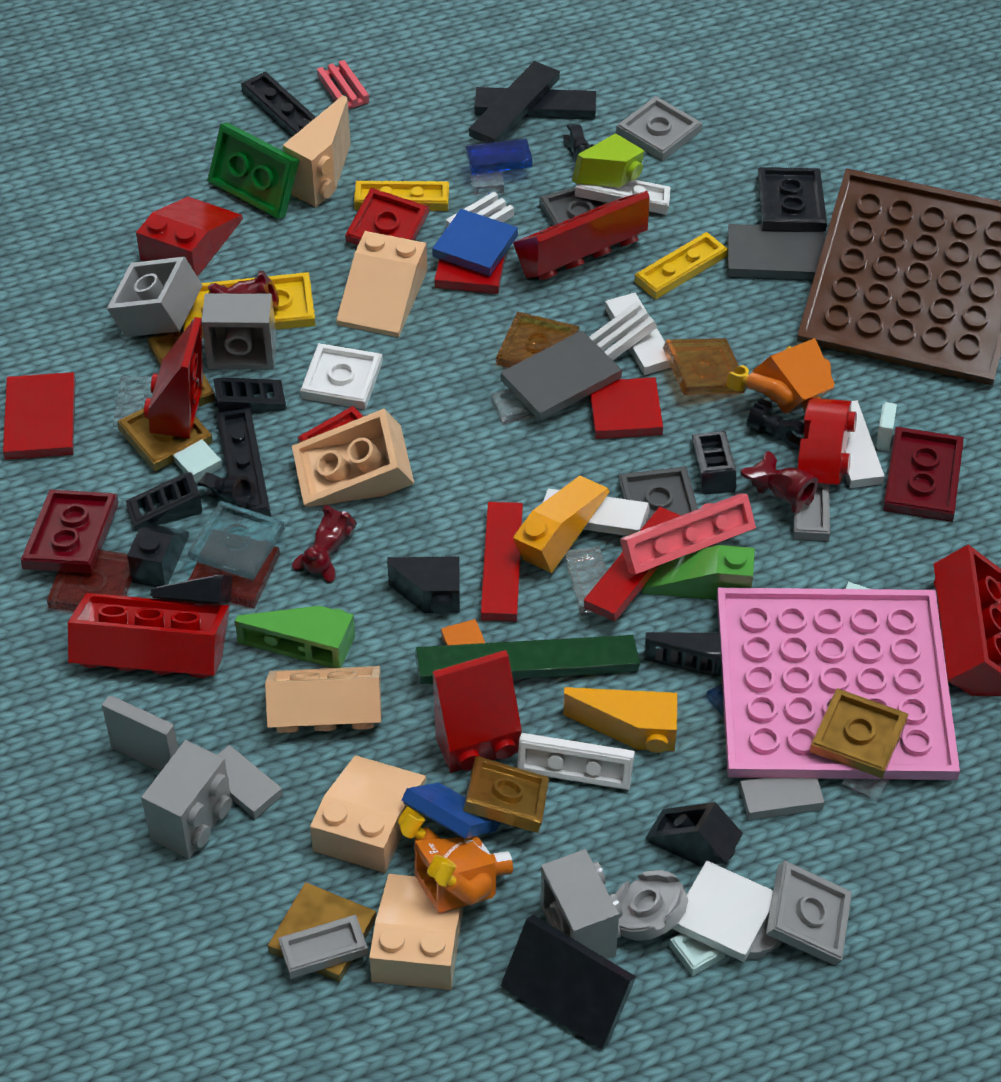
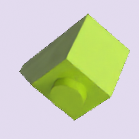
M615 133L577 155L572 181L576 184L620 188L628 182L636 180L642 173V160L645 150Z

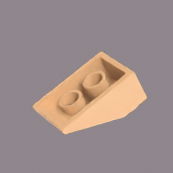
M342 95L283 144L284 152L300 160L291 195L315 208L325 199L330 198L336 191L349 152L351 141L348 97Z
M365 231L354 254L336 320L337 325L399 338L428 271L427 243Z
M385 409L292 446L303 504L306 507L381 497L414 484L401 425Z
M355 755L324 795L310 825L313 852L386 873L402 837L398 819L404 809L409 807L401 801L407 788L425 785L426 776Z
M388 874L375 921L369 956L371 982L452 990L463 907L438 913L415 876Z

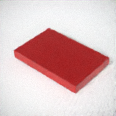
M74 372L7 377L3 441L5 460L74 455L76 390Z

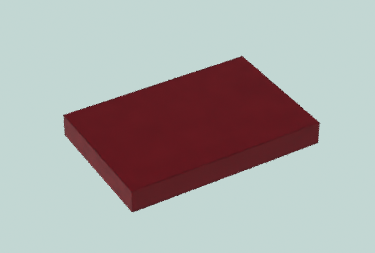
M895 427L883 511L953 522L964 437Z
M49 489L21 557L22 569L92 574L119 503L117 494Z

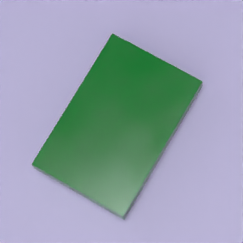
M228 122L221 123L207 181L273 217L281 219L286 216L300 160Z

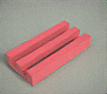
M345 60L339 61L338 67H335L333 63L329 64L328 70H324L323 67L317 68L319 80L334 101L339 99L342 94L331 80L332 77H334L341 91L350 100L348 102V110L369 103V94Z

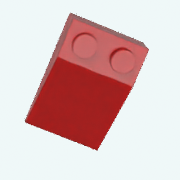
M185 197L152 212L136 231L140 260L151 261L185 257L198 277L243 220V216L191 197Z
M194 317L162 360L159 374L153 373L150 391L153 395L152 398H146L143 413L144 418L149 419V433L183 438L191 437L203 391L202 318Z
M506 650L433 671L435 737L450 773L459 770H471L476 756L495 760L507 759L518 753L522 728L509 656Z

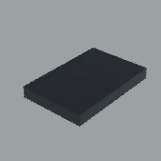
M758 168L757 180L762 230L826 231L827 217L819 168Z
M531 915L524 923L500 986L603 1049L611 1040L636 976L538 917Z

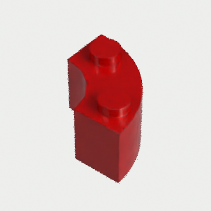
M810 398L804 417V439L800 441L798 469L818 478V483L839 485L844 474H849L851 456L850 453H846L850 432H855L857 423V412L851 411L852 401Z

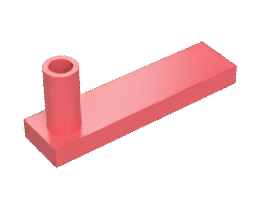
M738 494L714 504L706 503L698 510L620 539L628 572L638 574L755 529L756 525L748 494Z

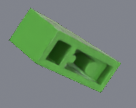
M716 545L661 564L643 586L642 594L717 600L718 588H752L755 548Z
M312 606L237 615L235 619L238 643L330 668L342 667L355 639L354 615L336 608Z

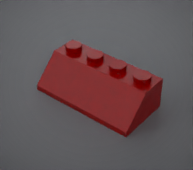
M648 191L621 197L512 242L525 277L537 276L539 281L557 275L556 268L565 265L566 269H571L585 263L583 257L593 254V257L597 258L612 252L610 246L619 242L621 247L638 241L637 234L648 230L650 200Z
M968 544L933 563L935 573L934 587L937 591L939 604L938 613L943 635L942 642L945 651L947 679L953 686L959 687L970 696H1001V568Z
M86 593L67 622L68 663H77L86 668L111 666L121 671L144 669L152 670L157 674H170L172 672L189 673L190 676L196 678H203L209 675L214 676L222 661L229 605Z

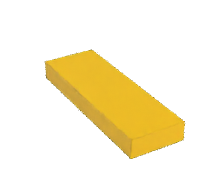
M356 181L354 210H359L370 188H374L429 206V211H448L449 182Z
M705 232L637 272L634 282L656 300L725 259L728 255V248L708 232Z

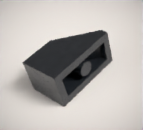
M159 525L140 528L127 555L132 583L151 587L168 585L188 540L189 531Z
M459 556L387 557L389 586L423 613H460Z
M716 802L663 809L647 834L646 839L649 843L698 866H704L706 861L714 864L727 863L734 855L735 847L743 833Z

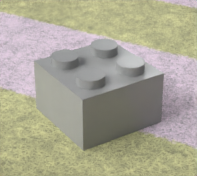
M185 257L130 263L107 310L126 337L177 332L181 330L199 294L202 283Z
M205 294L202 331L208 369H274L277 337L272 294Z
M187 740L182 743L141 797L150 840L190 859L197 848H202L206 844L212 827L219 818L223 819L228 814L232 806L225 758Z
M584 849L541 865L540 907L549 925L606 959L615 956L617 953V938L621 937L619 918L623 915L622 908L616 895H609L604 886L606 884L605 875L599 862H592L587 850Z

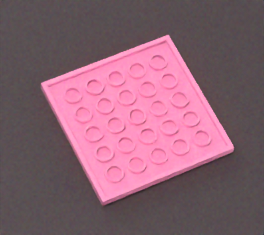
M717 589L728 778L882 779L810 752L812 741L836 689L839 688L909 714L883 779L958 780L960 767L935 590Z

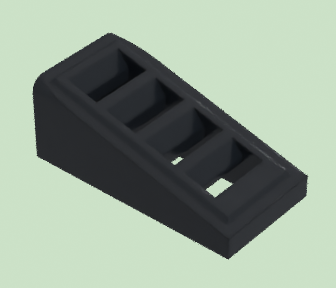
M249 378L213 379L218 413L251 408L252 414L286 409L281 380ZM274 392L275 398H268L267 393ZM260 394L261 397H254V395Z
M726 431L692 435V444L702 493L707 495L734 492L736 490V467Z
M192 472L177 476L126 500V506L134 530L203 512L200 494ZM160 503L161 507L155 509L154 504ZM146 507L148 513L141 515L139 508Z
M214 575L159 586L151 589L150 596L154 599L228 604L231 603L233 577L232 575Z
M645 633L644 660L701 674L719 675L721 659L720 633Z

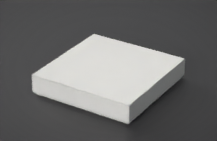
M318 343L300 390L301 399L347 407L354 406L355 408L366 410L383 363L382 354Z
M706 861L687 894L688 904L686 912L672 929L745 962L769 918L773 890Z

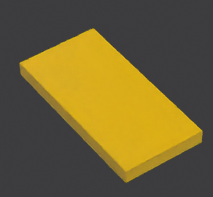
M309 272L268 276L274 283L279 297L278 307L273 308L276 330L316 326ZM255 278L202 283L199 294L183 324L184 331L194 317L202 318L204 296L208 294V286L210 284L217 283L229 288L239 281Z

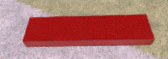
M488 502L481 602L482 621L517 622L521 554L513 537L522 525L523 503Z
M659 506L640 531L681 515ZM622 552L585 597L584 608L615 622L659 566L638 574H631L628 572L624 553Z

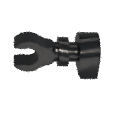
M569 124L566 126L570 131V135H563V140L566 146L572 148L573 159L576 163L577 155L594 146V144L589 145L588 141L585 140L580 124Z
M762 398L758 399L750 409L747 427L760 433L766 428V432L772 435L777 433L788 446L799 447L802 438L794 435L792 431L803 435L805 424L799 420H782V417L777 414L771 416L772 403Z
M205 472L197 484L198 486L208 488L205 493L207 496L226 498L233 506L245 509L246 505L252 503L250 500L255 499L253 493L257 492V488L251 479L246 476L232 475L229 478H221L212 473Z

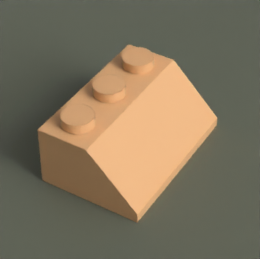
M380 666L269 671L265 681L267 728L276 727V732L278 733L299 731V726H314L315 731H331L337 729L336 724H352V729H370L374 727V723L381 722Z

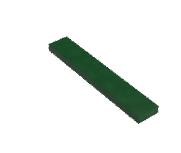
M634 635L416 647L415 650L419 684H433V671L504 650L507 651L513 679L638 672L640 667Z

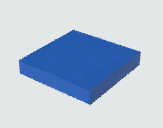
M460 209L433 246L432 257L491 276L512 245V242L517 238L518 227Z
M439 782L407 788L401 800L405 805L464 839L497 831L501 823L464 812L466 798Z

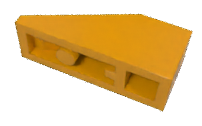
M578 476L533 509L513 537L523 560L552 573L609 494V489L587 478Z
M564 687V716L637 750H648L655 753L663 751L675 752L677 693Z

